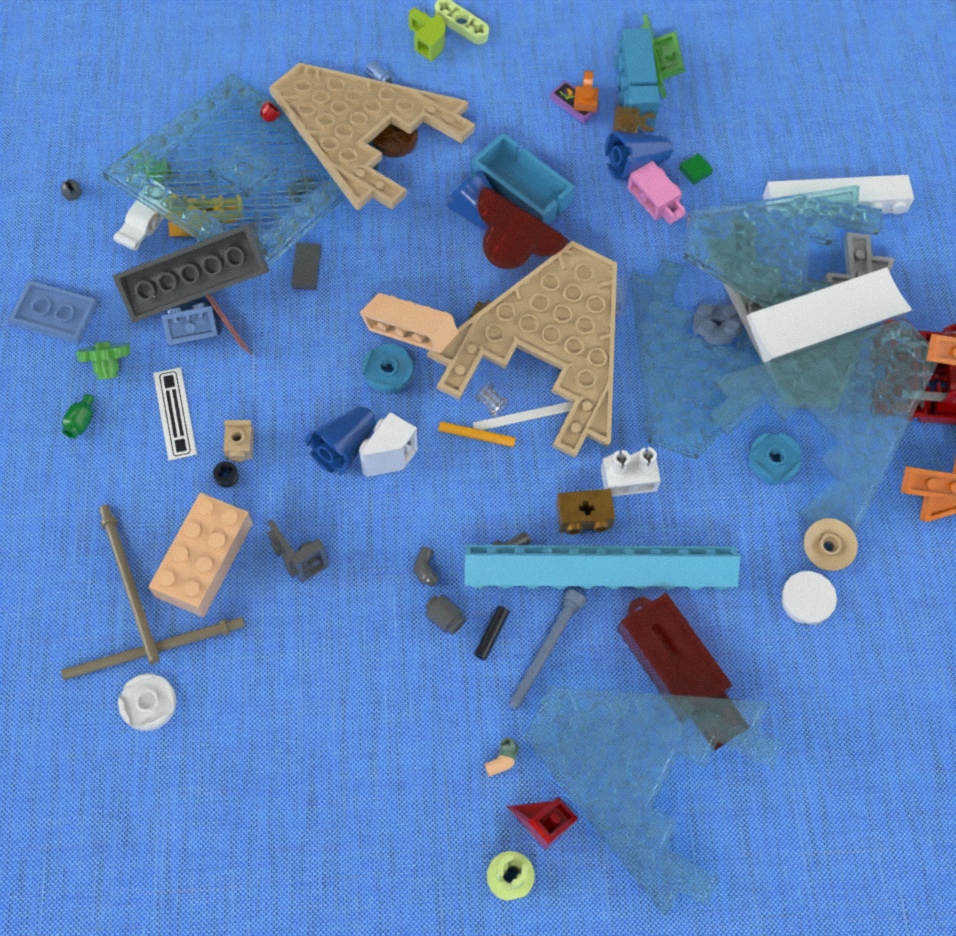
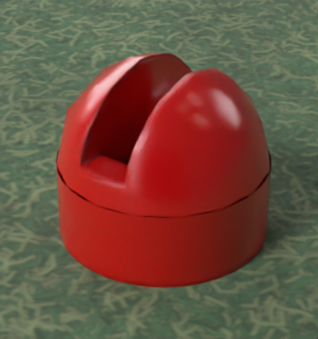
M266 101L260 110V115L264 121L274 122L281 115V111L274 104Z

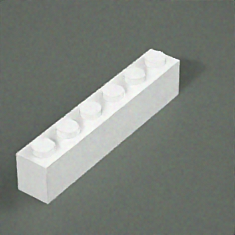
M909 175L770 181L767 183L763 193V200L767 219L784 220L786 218H829L844 215L901 214L908 211L914 200Z

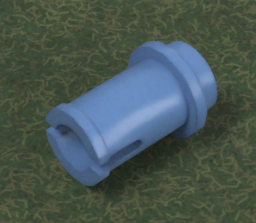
M375 61L368 63L366 66L368 69H365L367 75H370L375 80L393 84L394 77L391 71L384 70Z

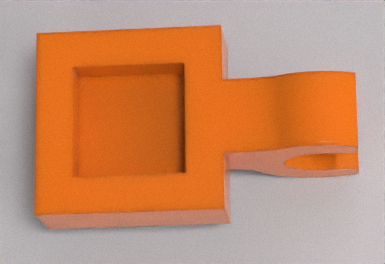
M584 71L582 86H576L573 110L596 112L599 88H592L593 71Z

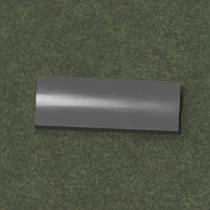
M254 221L112 276L133 323L269 272V268L260 245Z

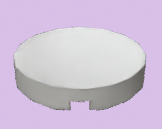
M801 571L792 575L784 584L781 601L788 616L796 622L817 625L827 620L833 613L837 603V596L833 585L823 575L812 571Z
M150 673L138 675L128 681L123 687L124 690L118 700L119 713L124 721L136 730L142 731L158 729L166 724L174 714L177 703L175 690L168 680Z

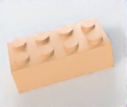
M200 492L148 586L154 597L204 618L253 525L249 512Z

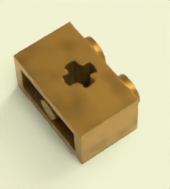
M611 489L558 493L556 509L560 533L567 532V534L574 535L584 530L604 532L613 527L615 513Z

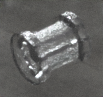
M492 383L486 384L475 397L477 402H482L490 410L492 417L498 416L509 404L507 398H502L494 390Z

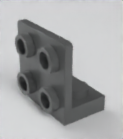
M273 519L267 522L270 531L267 532L271 540L270 544L277 556H282L285 562L284 565L292 578L297 576L300 582L303 583L329 567L325 547L319 539L314 542L308 541L304 543L294 553Z

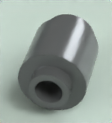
M445 595L433 596L425 606L427 609L425 615L445 633L449 632L451 635H454L467 619L463 616V611Z

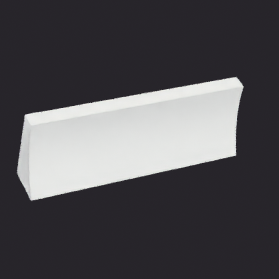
M886 267L750 313L746 317L763 361L766 364L882 324L885 321L902 317L912 311V308L901 295Z

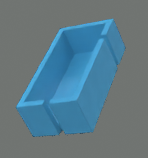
M650 28L622 29L621 39H617L616 45L618 55H614V69H618L616 85L621 89L618 101L619 106L623 105L621 124H625L626 132L654 133L660 106V96Z
M502 133L471 160V178L475 179L478 176L475 172L482 171L500 201L541 233L556 220V215L559 217L573 204L575 186L522 147L519 151V144L505 133Z

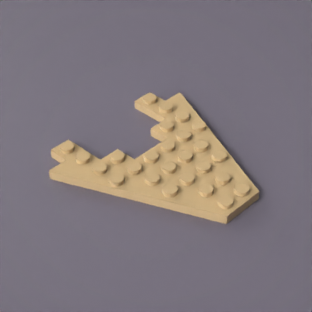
M300 62L270 86L272 97L358 211L371 198L392 210L406 197V188L372 169L382 160V152L368 145V143L387 126L393 124L411 134L418 126L425 122L461 144L475 131L476 124L461 116L468 109L469 102L466 100Z
M571 241L457 328L459 333L441 353L428 351V358L447 367L437 385V389L460 400L482 358L506 369L513 353L518 348L562 370L551 392L574 403L552 447L573 458L577 456L586 437L608 447L611 442L617 262Z

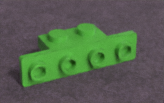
M645 14L643 15L644 24L641 25V29L650 28L657 85L662 97L665 98L668 96L664 79L686 72L676 31L655 38L653 26L648 15Z

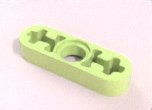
M438 0L435 3V15L438 13L443 18L445 25L474 44H484L487 42L489 26L452 0ZM462 18L466 19L468 22L465 24H459L456 22V20Z

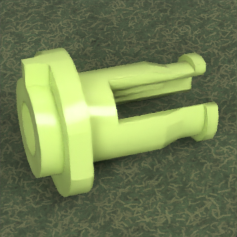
M515 851L500 853L489 864L487 884L492 893L502 900L510 901L523 898L530 892L534 884L535 874L533 866L529 859L521 853ZM508 868H512L518 873L511 883H507L503 879Z

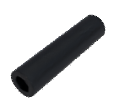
M502 606L497 607L474 652L477 658L486 661L510 613L508 609Z

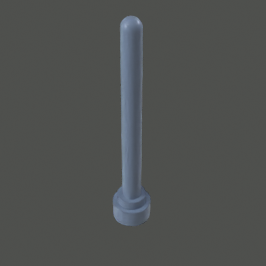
M568 589L563 597L564 608L510 700L512 708L516 709L521 706L573 613L583 609L587 599L581 593L572 589Z

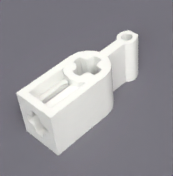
M146 187L129 209L124 225L113 237L114 241L136 251L146 235H152L168 214V197Z

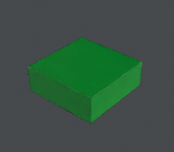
M700 154L681 163L679 167L680 171L693 185L712 175L713 172L712 167Z

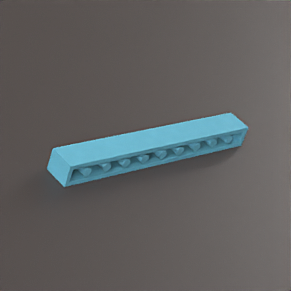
M465 545V586L473 588L498 586L499 588L507 589L513 586H525L526 588L536 589L540 586H552L556 589H564L567 586H579L583 589H591L595 586H606L610 589H619L622 586H633L636 589H647L649 586H660L663 589H674L675 587H688L690 589L714 587L725 590L730 587H738L740 555L735 546Z

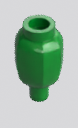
M85 394L81 402L73 403L67 410L62 421V432L64 435L75 439L78 435L85 432L93 415L91 408L94 401L93 396Z

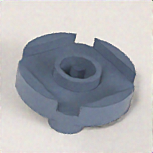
M701 304L698 307V311L694 314L692 329L697 337L698 333L703 336L705 342L723 345L733 342L734 337L738 336L739 338L741 336L743 323L734 305Z

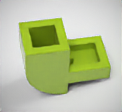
M414 7L408 12L409 29L415 32V51L428 60L433 61L445 48V22L438 13L430 18L426 13Z

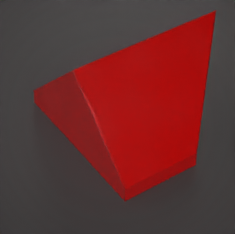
M559 797L554 801L506 806L545 850L579 819Z

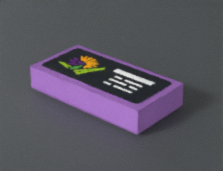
M565 80L550 93V99L585 124L599 111L600 106L597 104L596 112L573 110L575 87Z

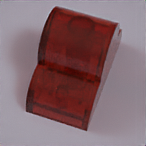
M483 183L480 184L476 192L475 204L481 219L485 223L481 232V245L485 256L494 266L501 269H514L523 265L532 253L537 256L548 257L559 253L567 245L569 239L564 234Z

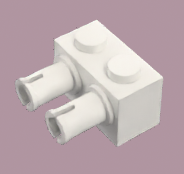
M648 447L647 452L646 448H643L641 451L629 455L627 451L621 450L620 455L618 450L614 454L603 458L601 474L604 489H611L612 497L657 492L661 479L656 451Z

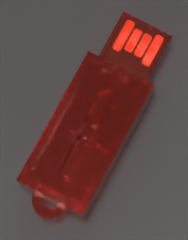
M667 592L653 601L646 597L634 599L628 607L627 617L620 621L617 631L678 720L683 722L690 717L714 752L747 731L750 726L726 694L732 687V683Z

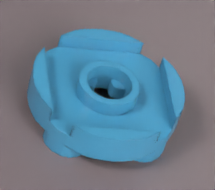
M383 344L381 348H377L374 351L371 349L365 355L362 363L365 383L381 393L398 394L402 392L413 376V362L408 356V352L395 344ZM388 364H391L393 369L392 372L386 373L383 369H381L382 367H387Z
M764 433L753 442L747 461L759 478L771 485H779L781 482H787L792 479L799 471L802 464L801 449L798 443L786 434ZM769 454H779L780 462H773Z

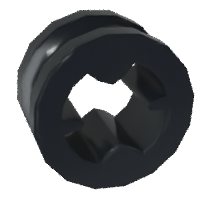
M223 461L214 468L213 475L219 486L229 488L237 483L239 475L233 463ZM225 470H228L230 475L227 479L222 474Z

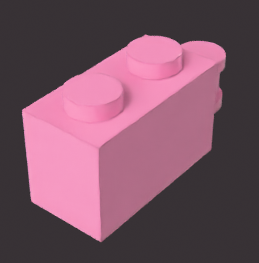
M653 161L630 174L628 190L655 220L663 217L669 224H673L686 216L685 208L680 203L682 196L680 188L673 184L666 176L664 170Z

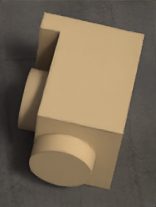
M225 420L223 451L226 459L234 462L253 459L254 428L251 420Z

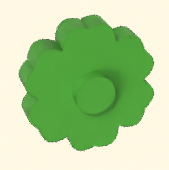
M110 341L95 342L94 346L78 349L76 354L78 361L92 362L93 373L97 375V379L101 380L118 377L117 371L120 370L118 358L129 356L131 351L129 343L110 344Z

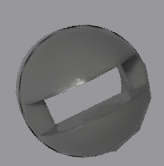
M68 179L61 184V192L65 199L73 201L81 196L82 189L77 181ZM73 187L74 191L70 192L68 188Z

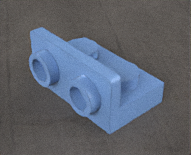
M207 303L192 305V310L182 311V308L166 310L167 315H161L168 346L218 337L214 309L212 306L207 307Z

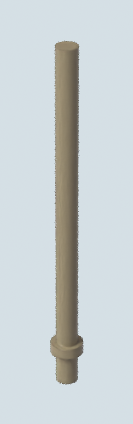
M102 505L99 507L102 517L101 526L107 532L149 664H155L160 661V657L116 527L118 521L112 515L110 506Z
M243 616L229 621L222 619L218 624L155 642L159 653L220 634L227 636L230 635V631L244 628L245 622ZM140 646L62 669L61 673L63 679L67 680L147 655L144 646Z

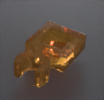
M616 106L612 132L637 133L638 127L644 132H652L654 127H648L645 121L647 118L654 119L656 115L646 113L643 116H639L640 109Z

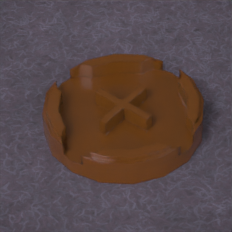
M390 124L372 140L373 146L386 157H403L411 153L417 146L418 132L415 129L409 134Z

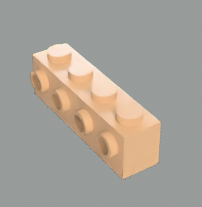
M378 293L360 311L369 331L437 353H441L459 333L454 323L455 320L450 313L382 293Z

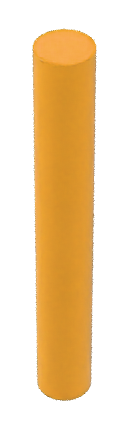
M440 421L438 428L440 432L513 448L516 437Z

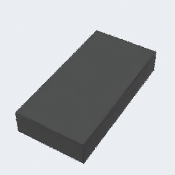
M296 243L291 282L292 289L317 290L321 244Z

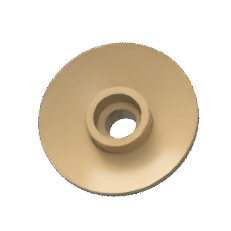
M833 518L818 520L808 528L804 536L805 553L809 560L818 568L827 571H838L850 565L856 557L858 550L857 538L852 529L840 520ZM824 543H829L832 546V550L827 551L824 548Z

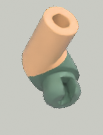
M504 738L500 744L501 748L498 758L484 763L489 777L511 769L514 766L519 750L513 738Z

